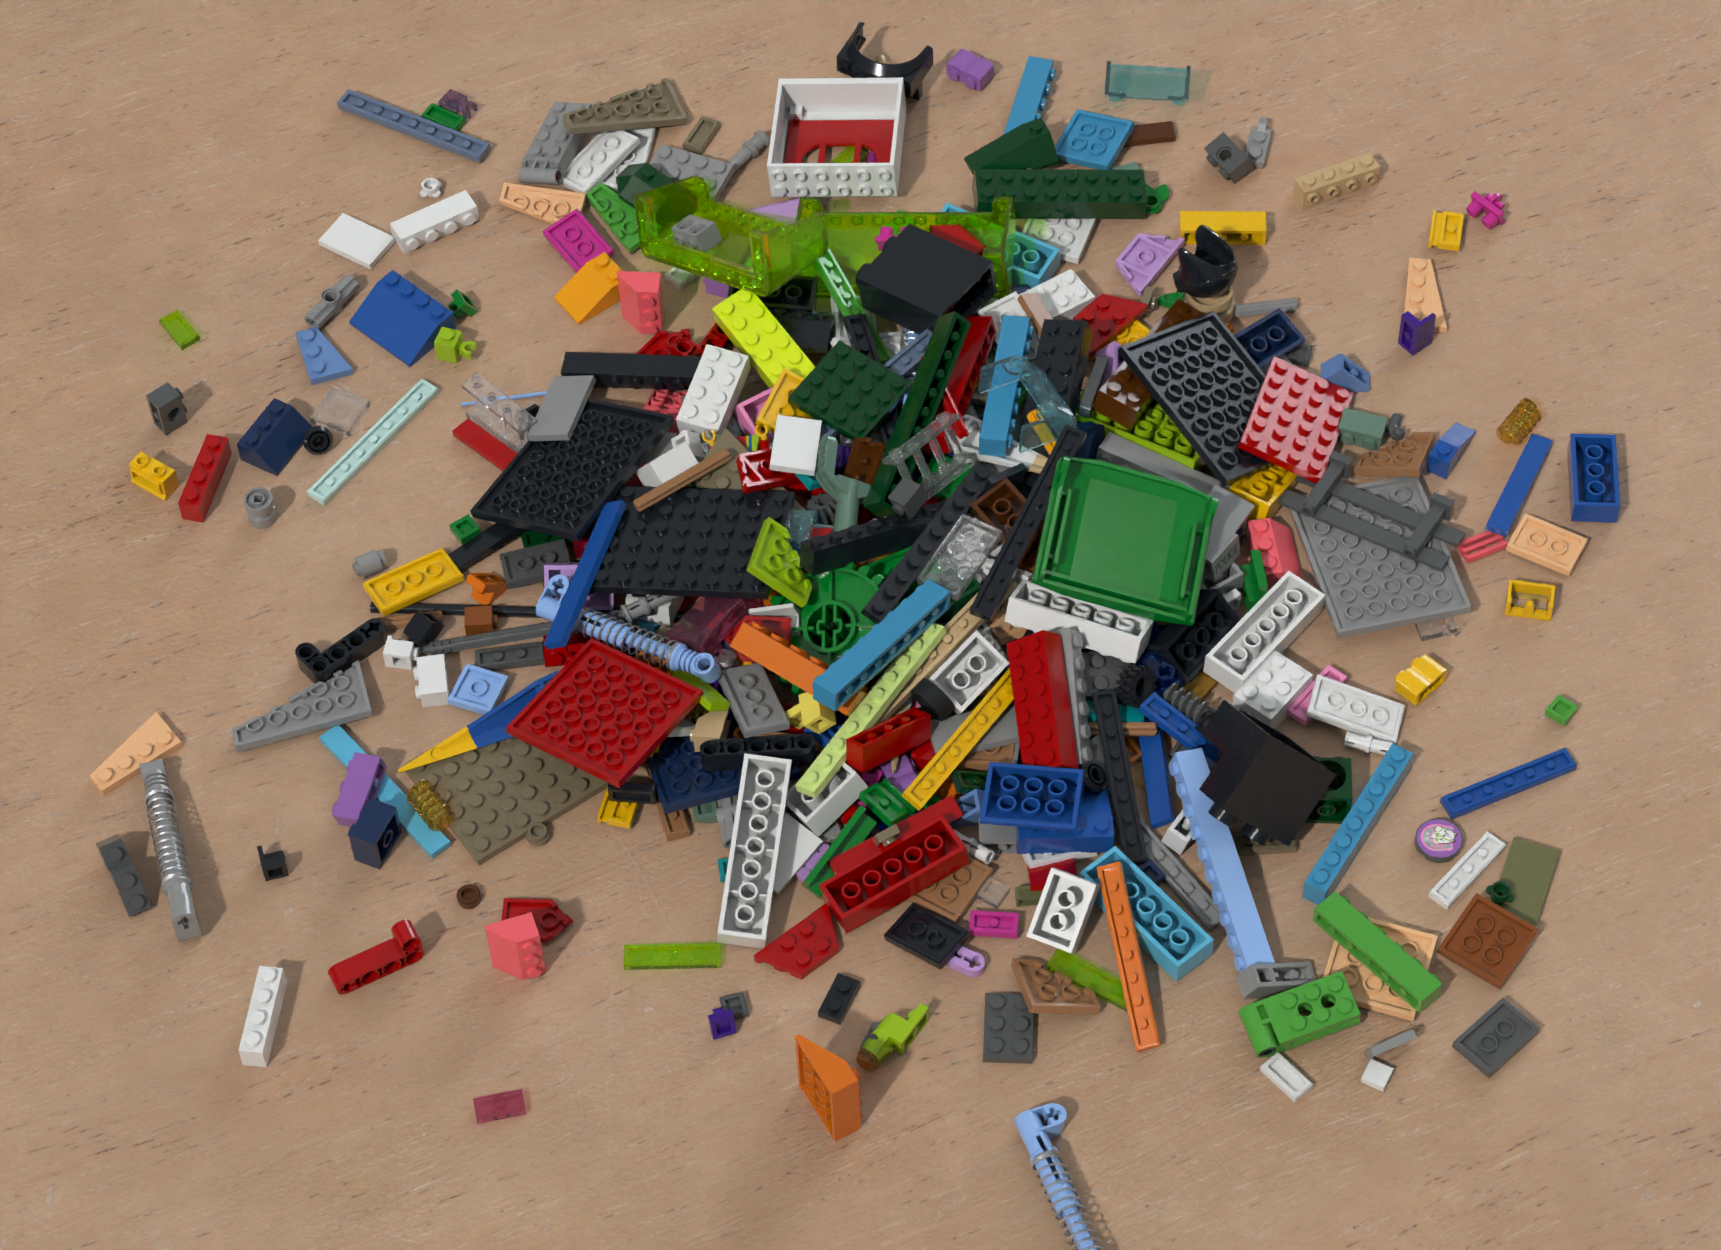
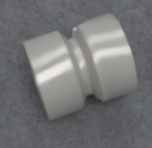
M257 487L245 494L244 505L251 526L257 529L271 527L277 520L272 493L266 488Z

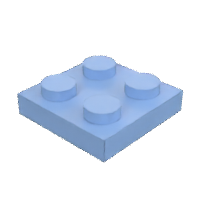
M466 663L448 697V704L484 715L497 706L509 683V677Z

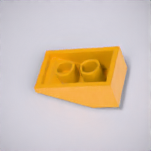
M603 252L588 261L554 296V300L580 325L620 301L617 271L623 270Z

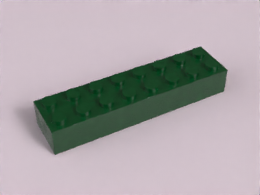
M975 169L972 183L975 214L986 219H1144L1148 203L1143 170Z

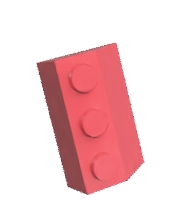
M617 271L622 317L641 334L653 335L663 331L665 309L661 273Z
M1271 518L1248 520L1246 539L1249 553H1251V550L1260 549L1268 590L1288 570L1302 579L1291 529Z
M532 912L485 926L494 968L522 980L537 978L541 974L546 973L540 936Z

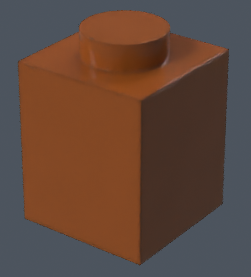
M492 606L465 607L464 626L466 636L494 631V628H498V615L493 614Z

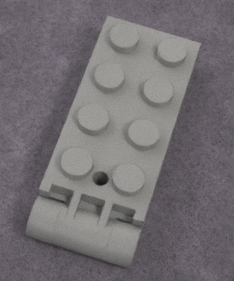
M554 102L521 162L523 166L518 171V179L521 183L561 184L565 172L586 133L568 134L562 121L563 115L583 107L591 108V104Z

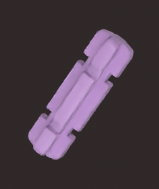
M822 844L818 848L819 852L816 851L806 861L805 867H801L796 872L798 880L804 882L830 847L828 844Z

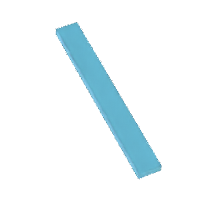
M339 725L332 727L319 736L321 743L346 769L349 761L353 759L355 752L366 754ZM385 774L376 800L397 808L400 826L432 859L450 847L451 843L445 835Z

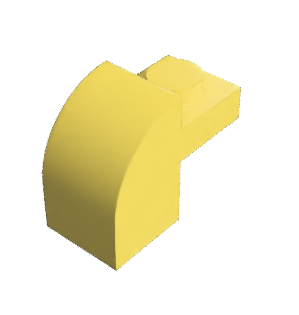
M808 692L798 695L800 703L785 712L790 725L797 729L806 727L817 734L836 724L835 712L814 700L813 694L811 695Z

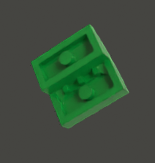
M1260 549L1251 550L1250 564L1241 565L1240 567L1244 573L1242 591L1247 613L1268 590Z

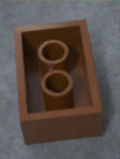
M1005 478L971 504V508L975 518L997 539V542L1002 547L1026 499ZM1044 520L1026 555L1039 545Z

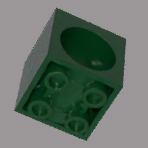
M1313 756L1336 774L1328 786L1335 790L1324 792L1304 823L1342 824L1352 804L1351 758Z

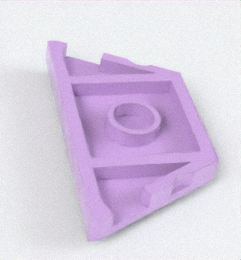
M1138 233L1115 260V267L1137 295L1141 297L1146 286H1151L1178 253V250L1184 246L1185 238L1178 237V240L1165 239L1164 235L1151 236Z

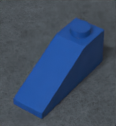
M1455 423L1438 439L1428 457L1427 471L1447 480L1476 434V431Z

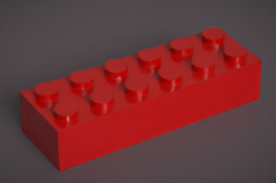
M1042 630L1006 643L1022 765L1078 769L1061 635Z
M940 815L819 884L823 901L828 905V908L847 934L966 866L970 861L967 848L944 816Z

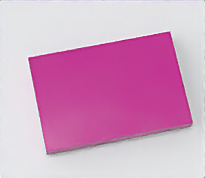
M575 209L542 231L543 236L576 273L588 261L603 252L609 257L614 255V250L578 209Z

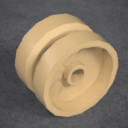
M1233 285L1224 293L1212 298H1197L1186 293L1187 304L1203 313L1214 311L1224 324L1230 322L1234 316Z

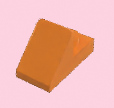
M469 573L466 582L473 589L471 597L482 605H491L508 589L506 580L495 573Z

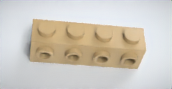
M1370 152L1294 178L1293 196L1303 210L1378 184L1380 166Z

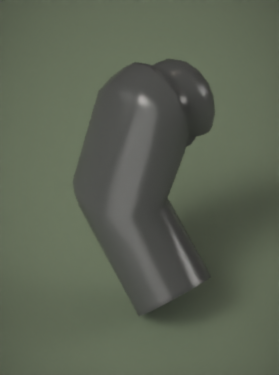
M1397 413L1392 414L1386 432L1393 440H1402L1406 431L1404 427L1403 429L1400 428L1403 418Z

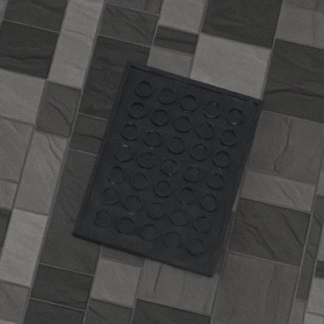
M1214 311L1120 347L1118 350L1120 356L1223 486L1275 465L1238 448L1265 374Z
M588 398L571 439L563 441H528L470 510L472 517L580 541L598 519L606 503L614 499L675 423L673 415Z
M623 486L618 492L615 501L623 500L626 508L599 571L595 576L590 592L768 600L771 587L746 571L764 520L770 517L786 529L788 528L796 499L794 492L756 491L745 494L743 490L681 488L641 512L635 509L633 501L656 487Z

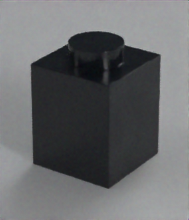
M417 610L403 630V633L409 637L408 641L414 642L415 647L428 645L429 642L435 641L444 625L431 613Z

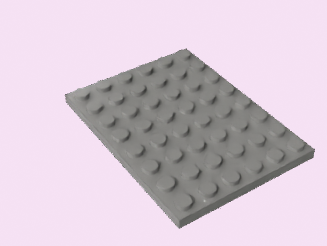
M1402 476L1354 486L1424 516L1429 511L1430 505L1418 477L1409 478ZM1331 495L1324 503L1326 506L1408 540L1415 531ZM1288 508L1318 589L1325 594L1324 604L1337 639L1471 613V604L1445 542L1431 537L1425 546L1450 557L1443 570L1438 571Z

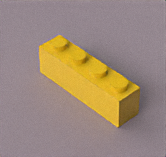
M1180 211L1179 237L1185 238L1184 245H1197L1195 233L1200 225H1205L1212 229L1228 245H1265L1266 211Z

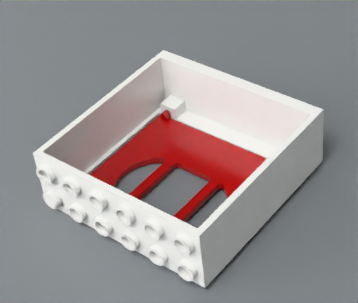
M903 77L779 79L767 161L771 197L897 196L907 109ZM788 123H790V125H789V132H788V139H787L786 154H785V162L783 163L784 153H785V145H786V138H787ZM828 146H855L853 163H825L826 148ZM819 147L818 163H802L804 157L810 151ZM862 147L874 152L876 163H860Z

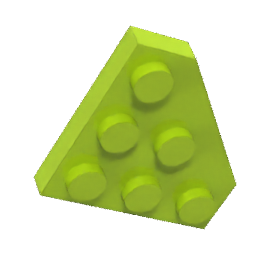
M768 517L763 522L746 571L802 608L808 602L812 590L811 582L804 577L797 550L792 549L788 540L791 538L788 530Z

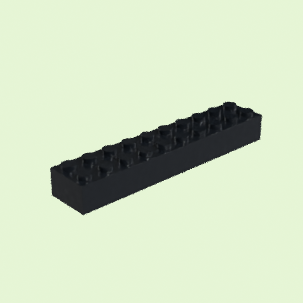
M1044 319L1017 442L1047 458L1050 455L1027 419V415L1033 410H1038L1056 441L1066 424L1074 426L1093 333L1086 320ZM1026 471L1023 483L1015 486L1026 500L1040 475L1039 473Z

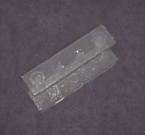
M476 372L461 384V387L475 398V405L466 411L467 418L518 454L529 441L527 436L528 429L537 423V419Z
M943 412L936 416V420L899 448L891 450L882 462L886 465H896L902 479L906 477L913 481L904 461L913 454L923 477L920 485L929 497L928 499H930L973 466L979 459L976 453L962 451L951 426L960 419L959 414ZM942 431L945 432L954 453L953 459L949 462L946 461L936 439V436ZM927 443H929L939 466L938 470L931 474L920 450Z

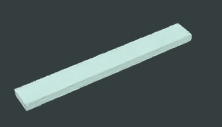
M424 379L416 383L307 490V495L325 506L439 394V388Z

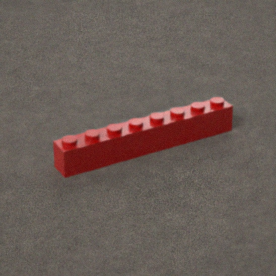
M967 316L966 319L971 322V326L947 384V388L963 419L997 334L992 316ZM941 402L923 445L925 453H950L957 437Z

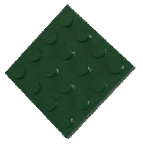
M839 340L788 397V403L814 419L822 420L824 425L854 441L856 437L869 438L904 398V394L909 392L912 382Z

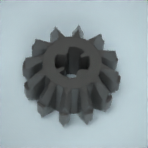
M827 492L825 494L819 493L817 496L812 495L811 500L806 501L804 509L814 518L815 524L830 525L834 524L837 501Z

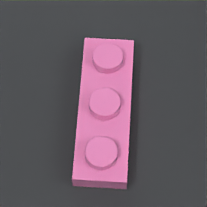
M1330 665L1319 674L1344 684L1347 682V676ZM1314 681L1287 709V715L1305 727L1313 719L1305 715Z

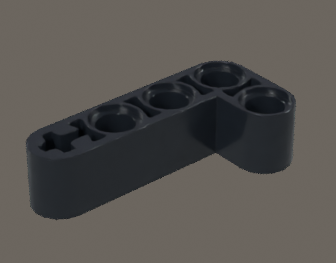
M370 619L322 653L311 643H301L295 650L298 666L314 684L319 681L325 682L333 678V674L341 670L344 672L352 667V663L357 660L360 663L383 647L387 640L385 626L380 619Z

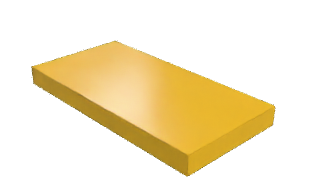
M441 548L365 581L362 585L384 617L463 582L464 575L444 548Z

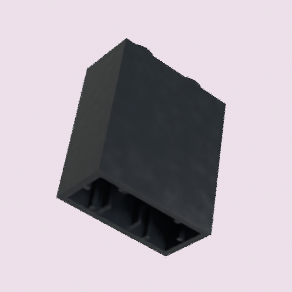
M911 224L897 237L891 236L885 242L882 252L872 263H865L860 267L855 279L856 286L859 288L862 307L865 310L918 335L926 329L933 333L937 320L941 315L956 311L965 319L967 316H975L997 293L993 262Z

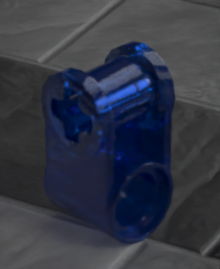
M1145 651L1135 664L1151 668V671L1155 672L1154 677H1157V681L1154 684L1158 685L1157 690L1164 693L1175 682L1174 666L1162 660L1151 651Z

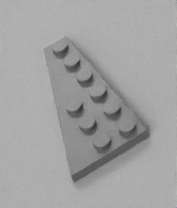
M359 660L352 663V667L344 672L339 670L334 673L333 678L325 682L319 681L288 698L289 702L280 707L275 705L270 708L271 712L264 716H255L232 729L237 752L373 716Z

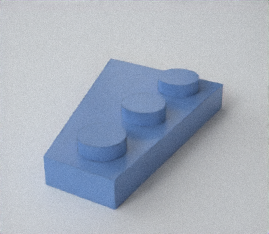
M317 327L295 332L311 385L354 374L351 366Z

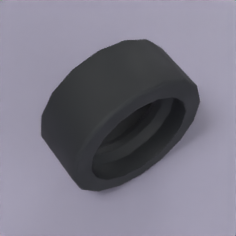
M923 678L910 691L918 704L939 721H943L955 708L951 699L938 686L926 678Z

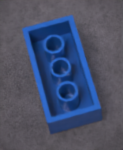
M1570 434L1567 453L1571 521L1617 523L1620 510L1616 435Z

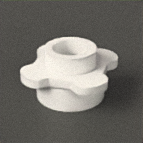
M427 178L421 183V197L437 198L441 195L439 190L442 187V183L434 178Z
M720 650L718 657H713L722 669H729L740 664V661L736 660L737 654L730 650Z

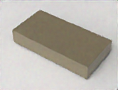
M701 116L684 141L683 149L702 155L720 129V122Z

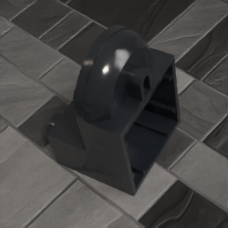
M1223 700L1215 712L1205 715L1194 726L1201 735L1220 749L1217 753L1221 756L1199 789L1214 802L1208 813L1231 828L1238 818L1243 820L1246 824L1241 831L1262 846H1266L1271 837L1289 846L1336 774L1286 735L1263 723L1244 708H1238L1230 702Z

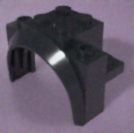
M859 22L848 41L836 56L837 71L849 75L851 78L903 77L905 96L919 101L922 97V81L933 66V48L927 45L917 57L900 64L875 62L865 57L859 51L866 41V37H863V26L865 23Z

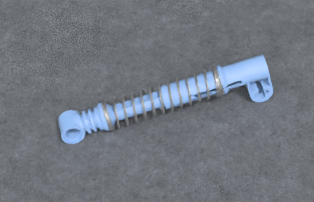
M555 575L548 581L536 605V615L538 617L554 621L570 584L566 576ZM583 606L572 631L576 635L583 634L585 638L590 636L591 638L594 637L595 640L598 639L601 643L606 642L608 646L613 645L614 649L621 648L622 652L628 650L630 655L636 653L637 658L643 656L645 661L651 659L653 664L659 661L661 667L666 665L667 669L671 671L682 670L699 677L705 683L715 682L721 675L720 665L709 653L688 649L682 642L670 640V638L662 637L660 634L655 635L654 632H648L645 628L640 629L639 626H632L629 622L625 623L623 620H617L615 617H609L607 614L602 615L601 612H595L586 606ZM649 633L653 634L654 636L649 638ZM656 636L661 637V639L657 641ZM664 639L669 640V642L664 644ZM630 647L636 650L633 653H631ZM638 650L643 652L641 656L638 655ZM646 653L651 655L648 659L645 658ZM653 656L658 657L655 662L653 661ZM661 659L666 660L663 665L661 664ZM710 665L707 670L703 671L706 666Z
M1049 1103L1020 1113L1015 1117L1014 1123L1030 1155V1166L1034 1171H1037L1035 1177L1041 1179L1039 1185L1044 1186L1043 1193L1048 1194L1047 1202L1052 1203L1050 1208L1056 1211L1054 1218L1061 1219L1058 1223L1059 1227H1066L1062 1231V1235L1069 1236L1066 1243L1073 1244L1070 1250L1077 1246L1078 1250H1099L1100 1248L1106 1250L1101 1247L1102 1241L1097 1238L1098 1232L1093 1230L1094 1224L1090 1222V1215L1085 1213L1086 1207L1081 1205L1082 1199L1078 1197V1190L1074 1188V1182L1070 1180L1071 1176L1066 1172L1067 1167L1062 1163L1063 1158L1056 1147H1053L1050 1141L1051 1138L1061 1135L1064 1130L1067 1116L1065 1108L1057 1103ZM1081 1207L1084 1208V1213L1079 1212ZM1086 1215L1088 1221H1083L1082 1217ZM1088 1223L1091 1224L1092 1229H1087ZM1067 1229H1069V1231H1070L1069 1234H1065L1064 1232H1065ZM1092 1232L1096 1234L1095 1238L1090 1236ZM1072 1237L1074 1242H1068V1240ZM1096 1240L1099 1241V1246H1095L1094 1242Z

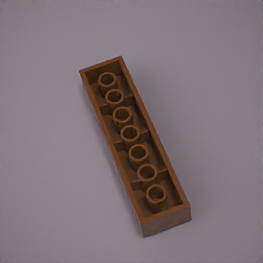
M1178 299L1146 336L1206 313ZM1124 361L1099 389L1093 410L1131 430L1156 400Z

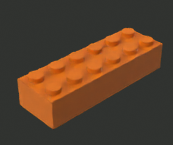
M753 621L751 625L743 622L730 647L812 695L814 679L822 675L829 665L813 656L808 658L810 653L792 644L789 647L790 642L783 637L777 636L774 633L769 635L771 630ZM863 686L838 711L850 717L868 694L866 692L868 688Z

